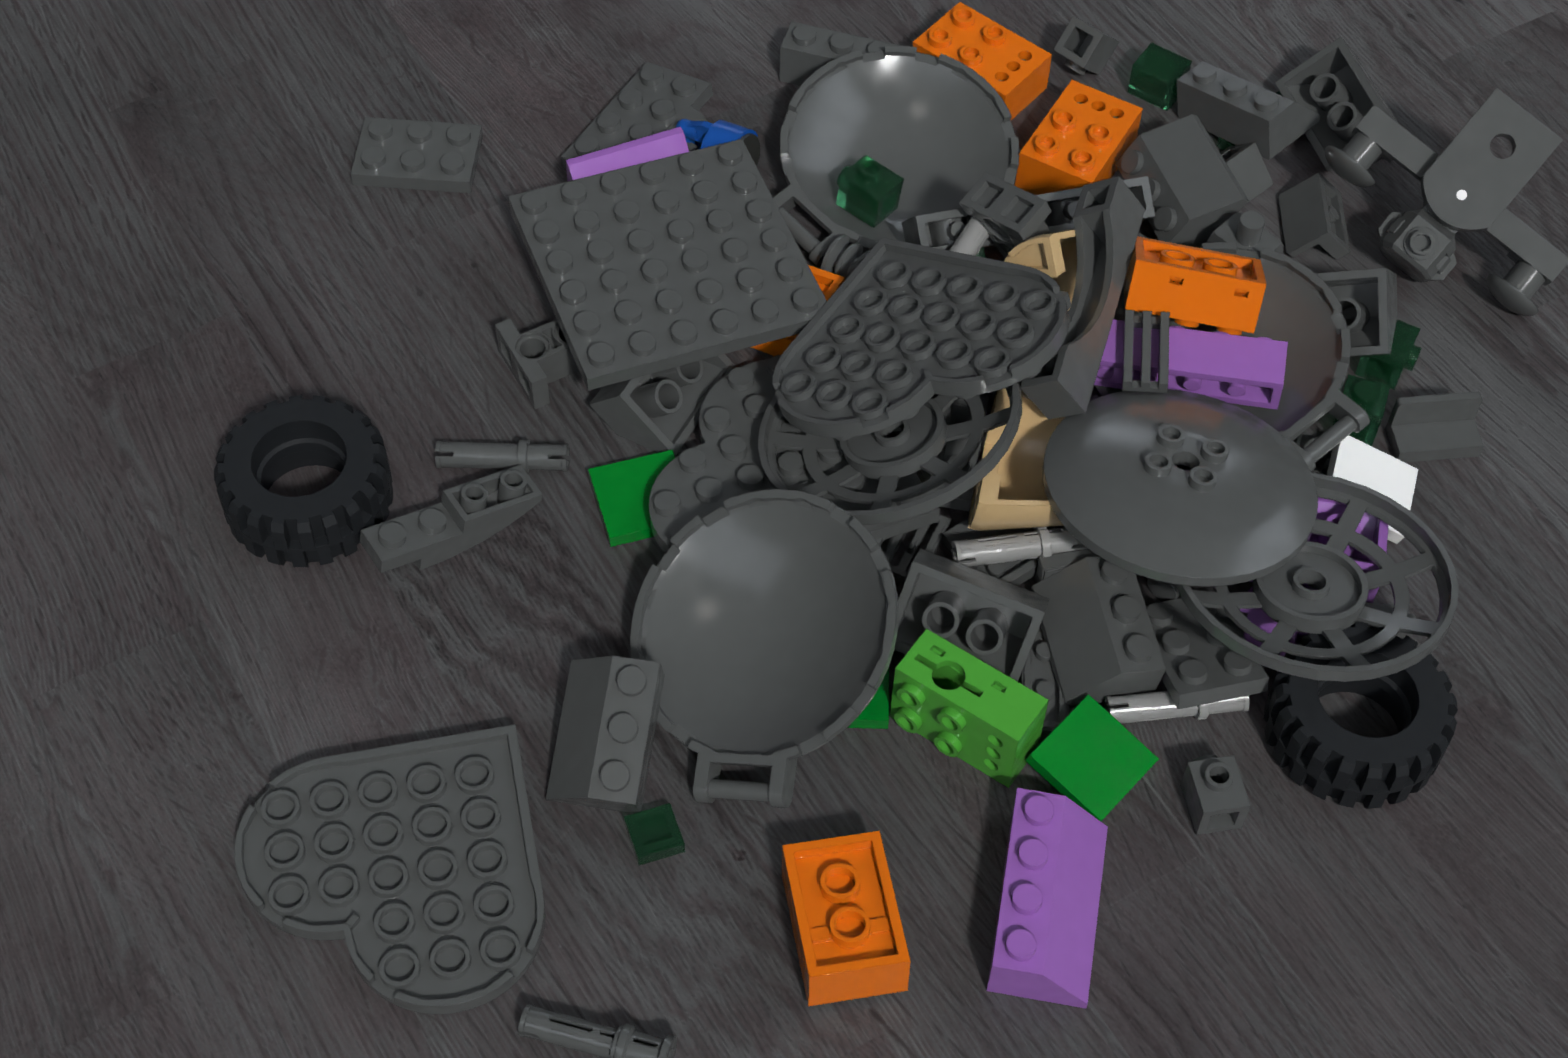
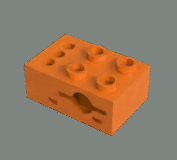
M962 2L956 4L913 41L912 47H917L916 52L938 58L940 54L947 55L960 61L982 76L1005 102L1011 113V120L1047 89L1052 54Z
M1071 80L1020 151L1015 186L1034 195L1080 188L1083 185L1112 178L1118 169L1115 162L1137 138L1143 108Z
M1137 236L1123 284L1124 306L1127 310L1137 312L1152 311L1153 315L1160 316L1161 312H1170L1169 318H1174L1175 323L1185 327L1195 328L1199 327V324L1216 326L1218 331L1239 336L1242 335V332L1254 334L1267 285L1261 259Z
M880 831L782 845V879L808 1007L908 991L911 961Z

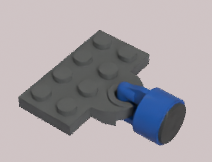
M646 62L564 152L561 160L563 168L566 169V160L681 126L689 152L742 139L757 166L760 157V141L757 133L752 129L725 120H718L714 124L706 120L700 109L713 96L712 84L710 82Z

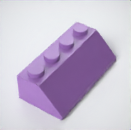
M1017 788L1010 820L986 991L1086 1009L1088 1005L1108 826L1067 796Z

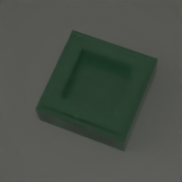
M670 803L624 817V825L639 866L685 852V843Z

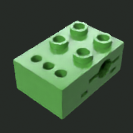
M926 628L895 668L890 717L903 730L909 733H918L933 742L936 748L949 757H958L1009 788L1027 764L1025 760L1039 746L1049 700Z

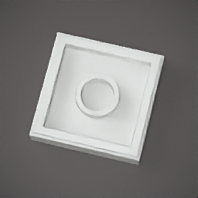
M1349 435L1332 449L1327 471L1328 476L1342 478L1367 486L1411 510L1418 474L1417 468ZM1388 525L1387 540L1398 544L1405 537Z

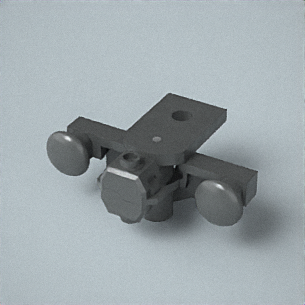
M1496 88L1440 156L1375 104L1351 133L1354 136L1342 150L1331 145L1326 146L1325 157L1330 167L1342 179L1355 186L1368 188L1375 184V180L1368 172V169L1379 156L1389 163L1394 160L1421 182V192L1424 200L1423 207L1406 212H1392L1377 229L1380 240V252L1407 276L1421 283L1444 280L1457 264L1454 253L1456 250L1455 234L1458 231H1483L1509 252L1506 256L1515 262L1514 266L1503 278L1494 274H1488L1486 283L1492 296L1502 306L1516 314L1534 316L1539 313L1538 308L1530 299L1542 285L1546 286L1555 280L1568 264V256L1506 207L1563 141L1555 132L1500 89ZM1495 137L1508 139L1512 145L1510 157L1505 159L1495 157L1490 150L1491 140Z

